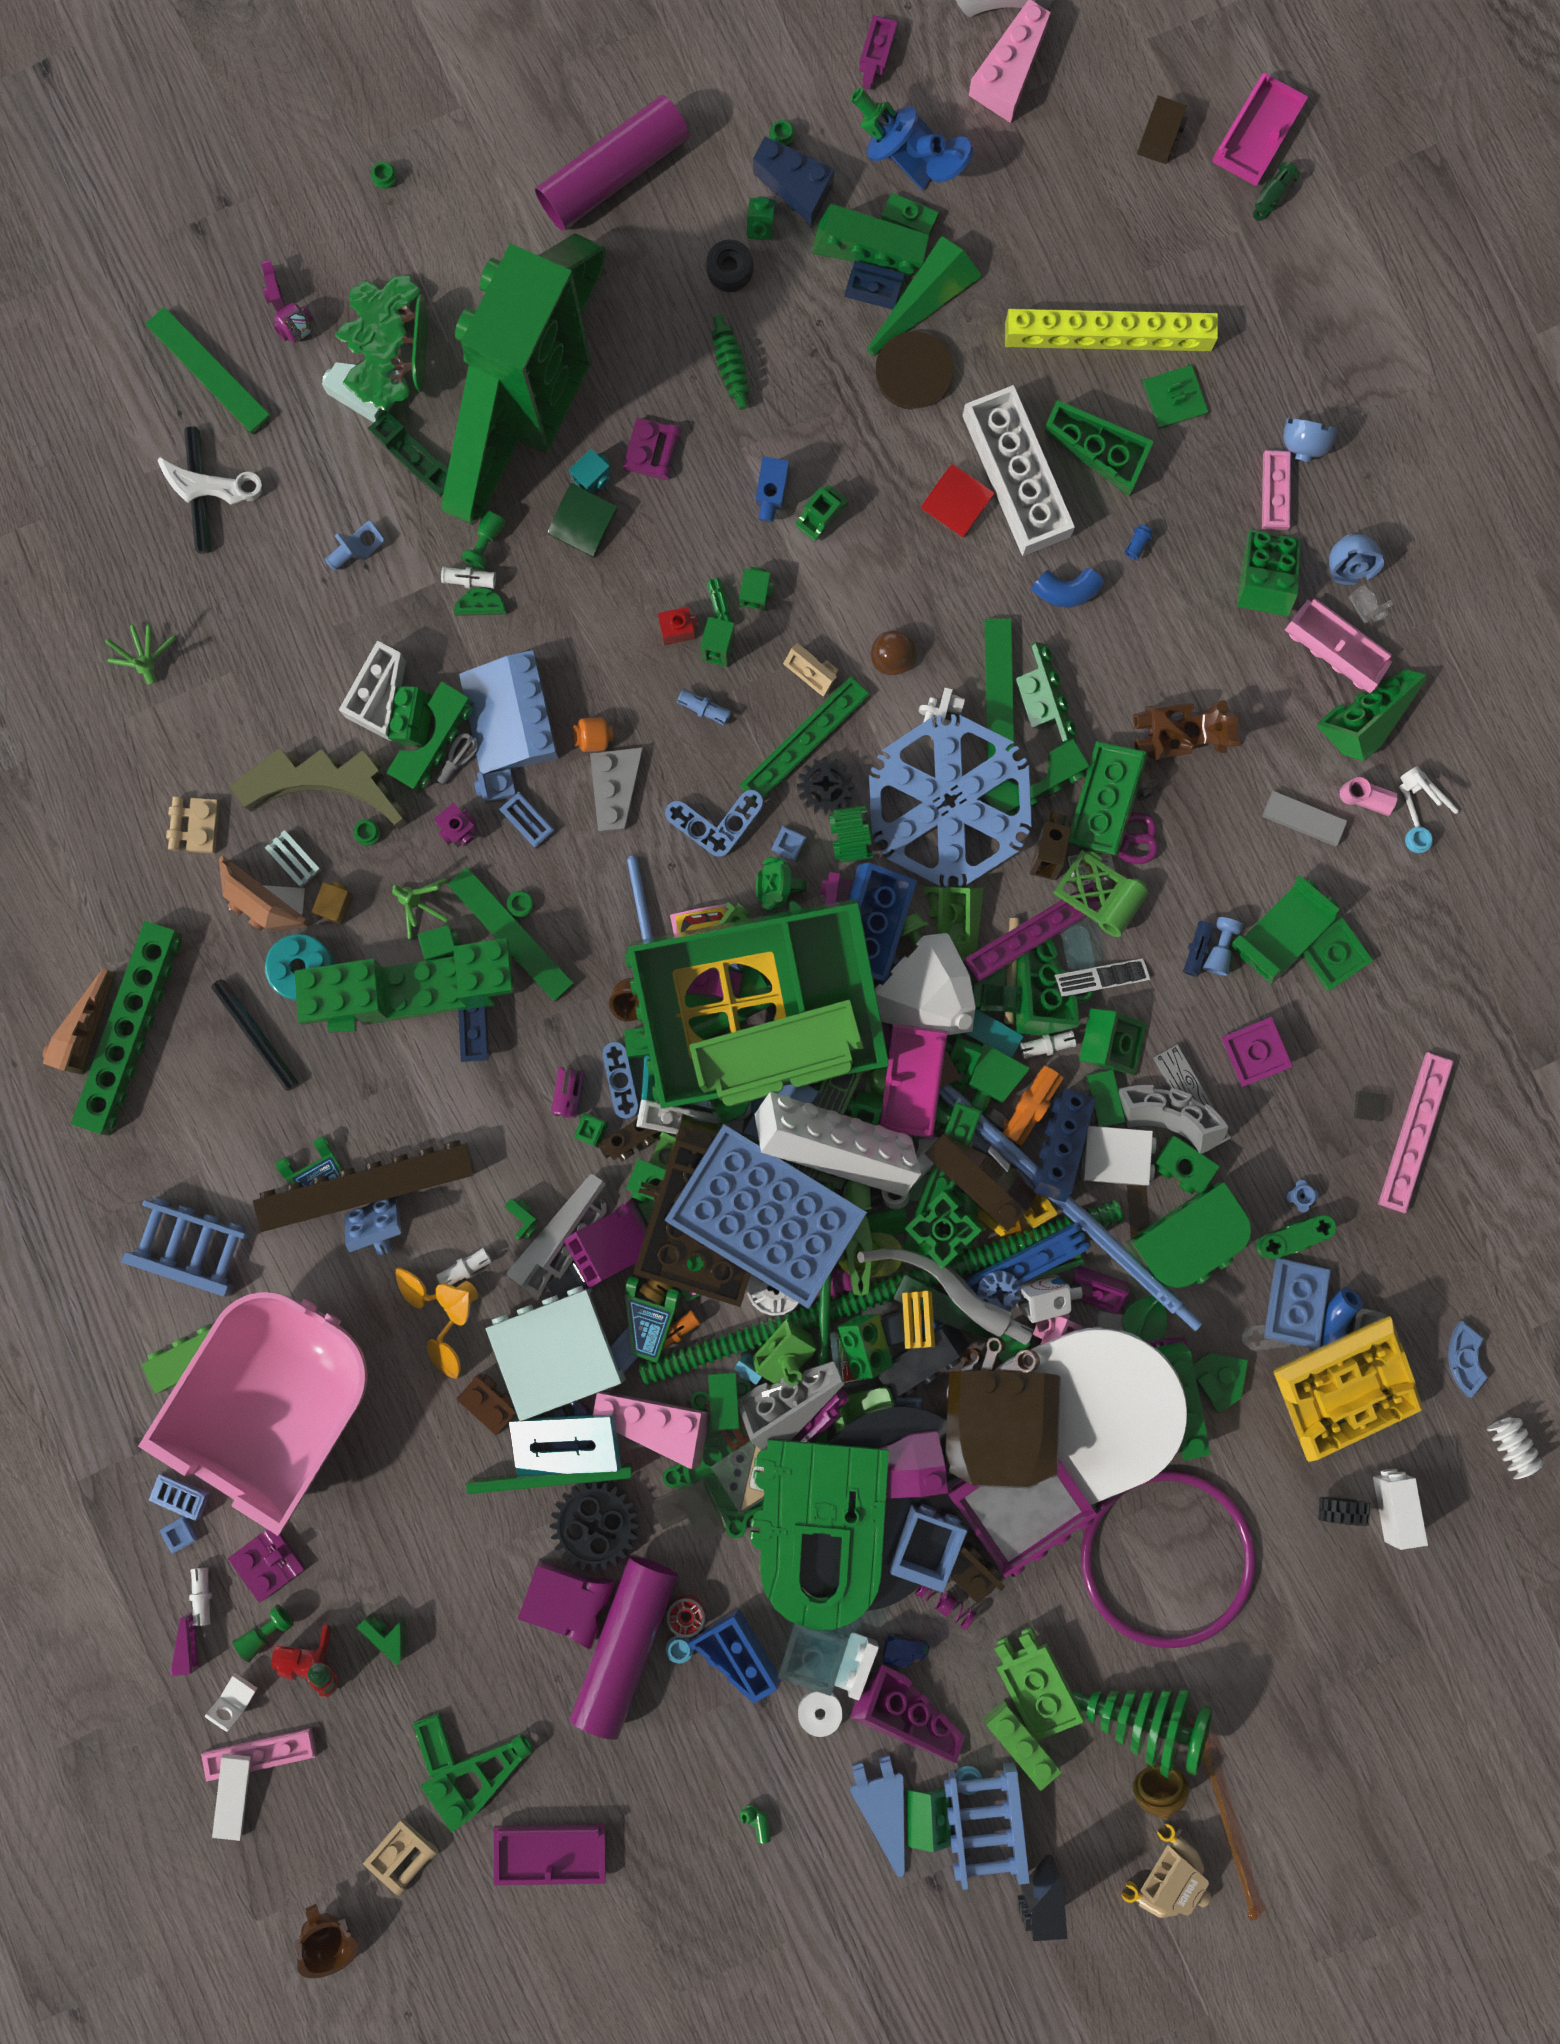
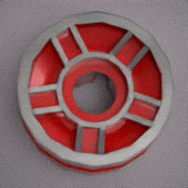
M692 1595L677 1597L670 1604L667 1612L669 1629L679 1637L689 1638L696 1635L702 1630L705 1623L706 1611L703 1603ZM685 1611H688L692 1616L687 1622H684L681 1616Z

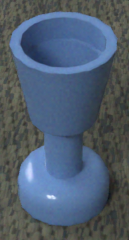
M1218 917L1216 926L1222 931L1218 947H1213L1203 969L1213 974L1229 976L1231 951L1228 948L1233 934L1242 932L1244 924L1234 919Z

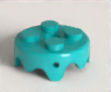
M292 934L281 938L272 946L266 957L265 973L270 986L281 996L293 1001H297L295 974L292 971V965L296 960H303L306 965L305 969L336 964L335 958L329 949L320 940L307 934Z

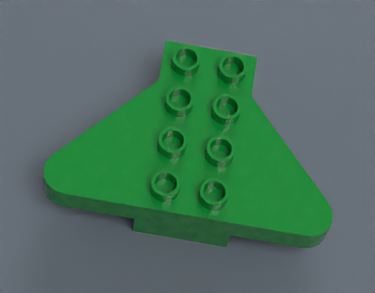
M575 233L540 255H536L510 243L501 261L492 257L485 265L480 279V290L484 291L485 294L477 310L470 307L464 309L455 330V338L461 341L460 343L464 351L463 360L469 367L441 507L444 513L470 525H475L480 520L483 510H486L519 441L546 454L548 453L591 365L581 314L604 265L606 249L603 245Z

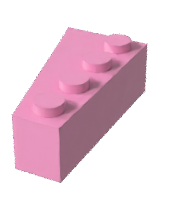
M1028 0L975 73L970 84V97L1010 123L1046 33L1051 13L1032 0Z

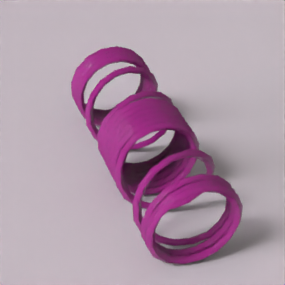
M920 1585L916 1590V1596L922 1598L929 1588ZM930 1588V1591L925 1599V1602H927L930 1599V1597L935 1592H937V1590L931 1593L932 1589ZM941 1592L935 1609L945 1617L952 1612L955 1606L961 1603V1609L954 1622L955 1624L965 1613L971 1610L961 1624V1628L966 1630L973 1622L976 1611L968 1609L961 1614L963 1602L957 1603V1598L952 1594L946 1592L943 1595Z

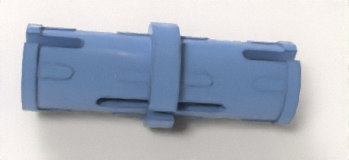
M686 688L682 689L678 697L677 704L691 709L701 718L705 716L722 726L726 725L731 715V710L717 705L707 696L703 698Z

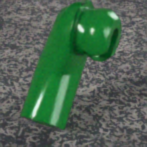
M745 1806L739 1814L741 1822L743 1824L747 1822L756 1828L757 1842L759 1844L770 1842L768 1816L755 1806Z

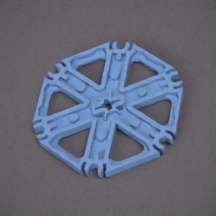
M951 714L952 720L947 726L943 725L942 716L938 715L936 718L938 727H935L934 717H931L881 750L889 754L890 758L888 759L883 755L877 756L878 759L884 762V768L877 770L872 767L871 771L880 775L879 779L869 774L872 836L874 837L882 831L883 834L878 835L874 841L879 843L881 840H886L888 843L887 848L882 851V854L886 855L894 850V853L887 857L888 860L941 886V876L944 875L943 884L945 887H949V879L952 876H956L958 878V885L963 886L964 874H966L967 878L966 885H969L1020 852L1013 849L1010 845L1013 843L1018 847H1023L1024 844L1017 841V834L1024 832L1029 835L1030 831L1025 827H1021V824L1024 823L1032 827L1030 765L1019 770L1018 767H1022L1027 763L1026 758H1023L1021 761H1014L1013 755L1020 750L1019 747H1012L1007 752L1006 750L1015 742L959 715L960 724L956 726L957 717L955 714ZM966 733H973L994 744L996 748L994 756L963 776L962 736ZM926 735L932 737L934 741L935 778L903 762L900 756L903 749ZM1010 778L1018 781L1020 810L1014 816H1009L978 800ZM885 786H893L923 803L894 822L887 823L882 818L881 791ZM963 793L954 801L956 805L954 808L948 805L938 809L946 801L945 796L947 794L957 796ZM965 824L996 839L1000 844L997 853L977 866H970L967 863ZM937 826L938 865L935 868H927L905 855V847Z

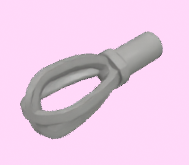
M462 733L456 737L450 748L446 764L436 777L437 781L445 785L454 770H457L458 766L464 764L473 756L478 747L474 737L467 733ZM462 738H467L461 746V748L459 749V751L457 752V754L455 755V757L453 758L455 748L458 745L459 741ZM472 741L473 748L462 760L458 761Z

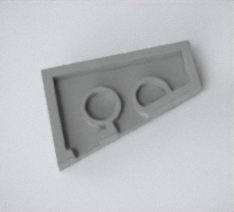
M643 748L590 753L599 833L626 829Z

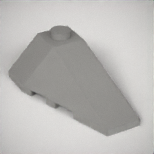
M834 1361L805 1370L802 1380H798L799 1384L788 1385L784 1378H781L779 1383L770 1386L767 1383L759 1385L738 1399V1407L750 1441L760 1450L767 1448V1439L791 1441L844 1385L838 1366Z

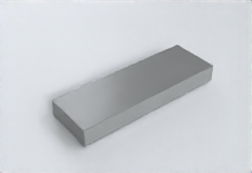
M1275 791L1271 792L1262 817L1335 847L1338 845L1347 820Z

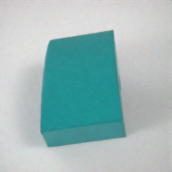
M975 1009L973 1030L964 1033L979 1044L983 1045L985 1043L1011 1058L1023 1039V1036L977 1009Z

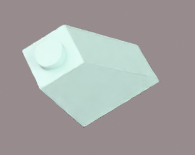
M336 362L332 369L329 368L325 372L322 380V385L328 395L372 422H375L385 411L388 412L395 402H392L386 410L377 409L373 402L363 403L358 399L354 392L349 391L343 385V380L348 372L356 365ZM398 370L388 372V377L391 378L398 375ZM403 377L402 381L407 384L405 377ZM399 379L392 381V384H398Z

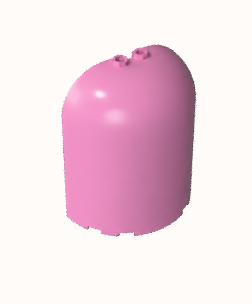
M261 1292L237 1299L219 1315L138 1447L184 1476L195 1474L234 1499L232 1507L279 1536L359 1407L366 1391L368 1374L366 1360L360 1346L340 1326V1319L330 1313L322 1314L317 1311L318 1306L305 1298L300 1302L285 1295Z

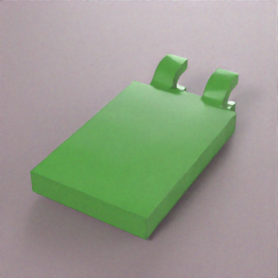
M1030 1626L1021 1631L1022 1635L1019 1636V1640L1024 1647L1023 1649L1013 1652L1008 1636L997 1641L998 1645L994 1649L1002 1660L996 1668L1028 1731L1038 1741L1083 1723L1085 1717L1047 1643L1039 1646L1035 1631Z

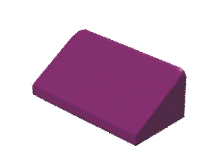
M1078 1266L1072 1283L1078 1282L1080 1284L1082 1298L1076 1300L1119 1315L1129 1293V1284L1083 1266Z

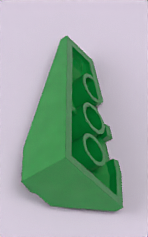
M1052 939L1018 959L1015 1003L1017 1033L1046 1035L1079 1026L1076 996L1074 994L1062 997L1055 975L1066 972L1061 970L1056 957L1058 953Z

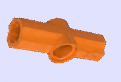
M1044 1065L1035 1077L1031 1087L1026 1089L1015 1107L1016 1111L1002 1134L1010 1141L1022 1146L1035 1123H1038L1050 1105L1049 1101L1064 1077Z

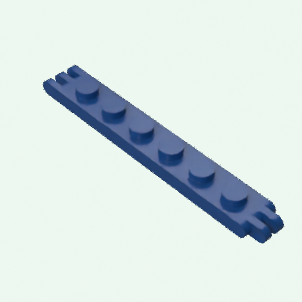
M1074 1223L965 1279V1281L977 1296L979 1283L991 1272H1008L1015 1276L1019 1283L1022 1284L1088 1250L1090 1245L1088 1241L1077 1245V1243L1085 1239L1083 1232L1072 1236V1234L1080 1230L1079 1224ZM998 1283L996 1284V1293L992 1294V1296H998L1006 1291H1003ZM921 1313V1315H922V1334H923V1333H925V1321H924V1314ZM933 1319V1320H934V1328H936V1327H938V1326L944 1324V1323H942V1322H939V1321Z

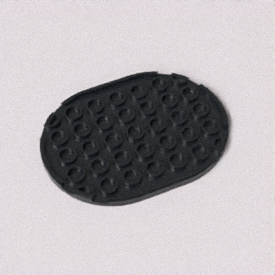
M889 1405L857 1416L847 1423L828 1444L881 1448L885 1445L889 1446L911 1433L937 1430L945 1463L947 1420L924 1408ZM946 1471L948 1488L961 1480ZM948 1493L924 1497L886 1498L881 1579L878 1593L866 1611L877 1610L895 1604L906 1598L920 1586V1584L892 1575L888 1567L911 1505L920 1507L921 1504L930 1506L936 1510L937 1514L946 1516V1513L953 1514L962 1519L961 1522L968 1532L971 1526L957 1505L951 1500ZM849 1500L850 1506L847 1515L854 1518L857 1516L855 1514L856 1500ZM918 1518L902 1560L934 1571L941 1561L952 1530ZM824 1533L802 1534L800 1584L810 1595L817 1598H829L837 1592L840 1578L842 1537H833L830 1534Z

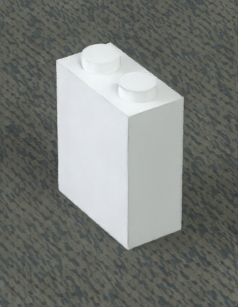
M1089 1126L1082 1151L1080 1181L1149 1185V1181H1153L1155 1173L1154 1164H1151V1153L1155 1154L1156 1138L1152 1137L1153 1131Z
M1397 1469L1381 1470V1475L1373 1476L1384 1541L1400 1550L1428 1546L1416 1478L1406 1475L1405 1472H1398Z

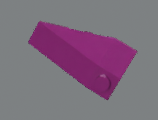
M937 1430L911 1433L889 1446L885 1445L879 1448L889 1449L886 1498L924 1497L948 1493L945 1463ZM850 1491V1500H856V1492Z
M881 1665L865 1684L859 1701L856 1700L850 1718L871 1729L949 1762L957 1763L965 1736L944 1714H940L931 1705L930 1700L912 1685L913 1683L907 1676Z

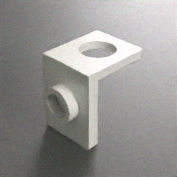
M235 1673L220 1698L206 1713L205 1717L228 1732L247 1708L257 1691V1687ZM219 1709L227 1710L231 1715V1719H220L216 1711Z

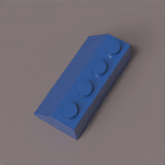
M865 863L857 867L847 900L858 898L873 980L885 983L890 972L917 880L871 863Z

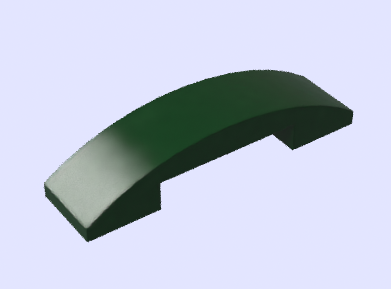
M385 411L368 427V430L412 475L433 493L441 497L444 493L448 468L441 461H437L406 432L405 428L390 413Z
M906 1273L903 1274L893 1299L903 1304L902 1293L932 1291L933 1319L975 1335L991 1338L993 1333L974 1322L953 1302L948 1293L931 1287L928 1282ZM920 1298V1308L922 1314H924L923 1298Z

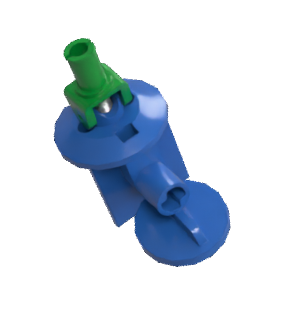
M862 87L855 90L851 95L850 101L864 114L861 127L872 136L866 151L869 159L877 162L889 158L891 161L894 160L920 190H924L930 179L940 183L955 178L970 163L974 154V146L969 139L960 136L945 142L941 134H935L928 127L913 106H905L894 110L889 102L875 103Z

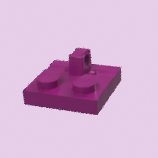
M1273 1017L1221 1037L1242 1087L1293 1067Z
M268 1529L227 1558L258 1603L306 1569L282 1533L277 1536Z

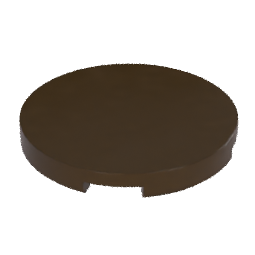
M917 331L899 334L890 339L878 355L875 369L877 383L884 397L898 407L912 410V408L933 406L946 395L953 378L952 357L946 346L930 334Z

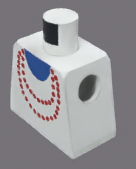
M1058 1275L1032 1278L1020 1284L1021 1300H1019L1016 1306L1032 1323L1070 1313L1071 1300L1081 1299L1082 1289L1078 1282L1066 1284Z

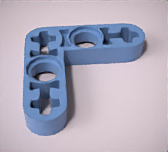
M754 790L745 791L718 827H715L681 801L671 802L665 810V815L671 824L712 855L724 857L732 851L764 807V800L761 794ZM757 796L756 803L758 806L756 808H749L746 813L751 815V817L747 820L742 813L736 810L739 806L742 810L746 808L748 803L745 799L747 797L753 798ZM682 806V813L686 817L690 818L691 814L695 816L688 822L686 829L682 827L686 823L680 818L673 819V808L679 809ZM734 816H739L743 821V826L739 831H732L728 826L729 820ZM703 822L705 824L706 832L703 836H694L692 833L694 823ZM712 829L716 832L712 835L715 839L719 841L723 838L725 839L724 845L726 849L724 851L719 849L716 852L714 850L716 845L708 840L707 845L703 843L710 836Z

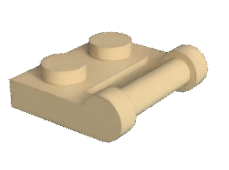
M402 1818L364 1861L363 1865L393 1893L401 1896L407 1890L406 1885L429 1859L433 1860L439 1851L434 1844L422 1837ZM414 1847L418 1848L421 1851L420 1854L399 1878L394 1877L392 1872Z

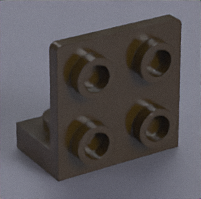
M970 1542L966 1545L962 1543L950 1577L979 1604L995 1586L1001 1591L1005 1588L1001 1581L1003 1576L990 1561L986 1564L981 1561L984 1557Z

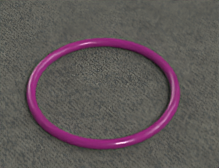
M1162 1470L1155 1477L1141 1485L1159 1481H1175L1193 1485L1218 1500L1226 1508L1237 1525L1244 1548V1573L1238 1593L1229 1608L1215 1622L1200 1631L1184 1636L1161 1637L1134 1629L1118 1618L1108 1607L1098 1590L1093 1575V1541L1104 1514L1121 1496L1134 1488L1101 1500L1097 1505V1510L1095 1511L1097 1516L1093 1518L1094 1522L1085 1528L1082 1539L1081 1569L1085 1587L1095 1608L1118 1632L1148 1646L1180 1648L1208 1640L1226 1628L1235 1619L1244 1606L1252 1588L1256 1566L1255 1548L1245 1517L1235 1502L1223 1490L1210 1481L1191 1473Z

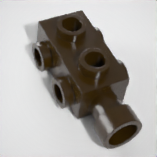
M635 1119L632 1123L601 1141L602 1143L598 1146L606 1159L611 1156L614 1161L620 1159L623 1162L635 1154L633 1149L642 1144L644 1147H647L658 1139L656 1134L660 1133V1131L645 1128L643 1131L638 1132L636 1126L638 1119ZM621 1137L622 1144L615 1146V1139Z

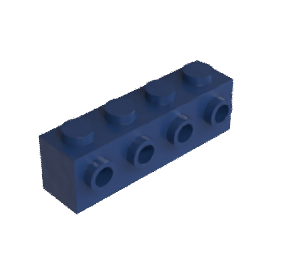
M1066 1088L1060 1097H1055L1051 1111L1055 1112L1054 1119H1049L1045 1134L1049 1135L1047 1143L1043 1142L1039 1153V1158L1043 1159L1041 1167H1036L1032 1179L1033 1182H1036L1034 1193L1064 1203L1067 1201L1072 1193L1096 1098Z

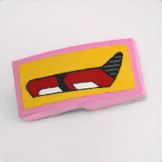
M726 904L670 915L673 932L679 933L717 925L728 911L725 907Z

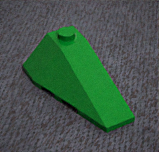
M1403 669L1380 682L1377 686L1378 689L1365 695L1362 692L1355 696L1356 701L1345 707L1341 704L1333 708L1317 723V727L1343 755L1365 762L1382 746L1427 680L1426 674Z

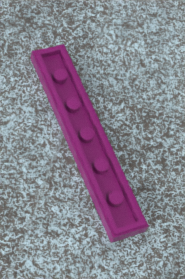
M1093 881L1083 887L1084 893L1097 892L1096 884ZM1079 890L1075 891L1070 895H1079ZM1099 896L1086 898L1089 908L1095 912L1101 908ZM1061 900L966 957L963 963L978 984L1088 916L1064 900Z

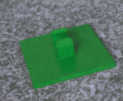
M1192 365L1142 380L1159 429L1208 414V409Z

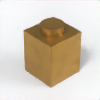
M332 881L331 885L323 882L312 913L342 925L353 895L346 891V885Z

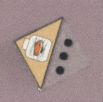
M751 1441L711 1466L740 1514L764 1499V1490L760 1489L755 1484V1479H753L754 1470L764 1471V1467L754 1466V1458L757 1457L758 1452L761 1450Z

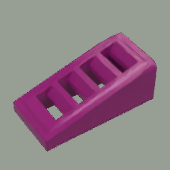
M188 1613L180 1618L170 1676L189 1675L199 1668L196 1626L192 1625L193 1613Z

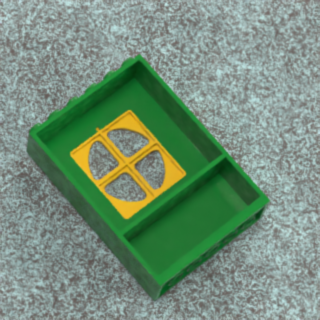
M858 898L633 941L628 946V952H625L627 968H632L634 975L633 979H630L633 995H638L639 1000L638 1006H636L637 1018L639 1022L644 1024V1032L641 1033L644 1049L649 1048L650 1053L649 1059H647L648 1072L650 1076L654 1075L655 1086H652L655 1102H660L661 1109L718 1098L717 1090L704 1093L699 1087L689 1045L704 1040L691 1029L689 1019L696 1016L725 1012L728 1015L731 1033L740 1031L737 1011L740 1008L774 1003L776 1005V1016L773 1021L850 1000L864 1048L851 1052L854 1064H851V1071L847 1074L889 1066ZM736 963L757 969L770 980L772 991L736 998L732 990L728 970L729 965ZM712 967L717 968L724 999L717 1003L687 1007L685 995L693 980L705 970ZM791 1081L783 1083V1086L792 1085Z

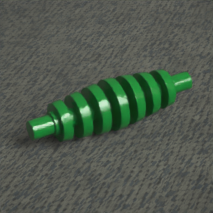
M717 315L713 317L715 330L712 331L717 369L720 371L722 380H725L724 385L728 389L729 397L736 399L739 410H744L749 407L746 396L750 392L749 385H746L748 377L746 375V365L744 364L745 359L743 354H741L740 346L737 345L738 342L733 335L732 328L725 325L722 315Z

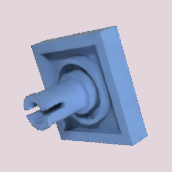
M396 1197L377 1201L373 1205L354 1209L344 1215L345 1245L349 1252L373 1244L378 1255H384L382 1248H384L387 1254L393 1248L388 1238L401 1234L400 1208Z

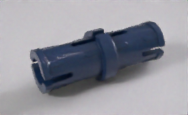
M1204 921L1198 922L1193 942L1188 945V950L1190 951L1182 971L1183 973L1194 977L1200 975L1199 972L1204 957L1208 955L1210 950L1207 947L1215 927L1213 924Z

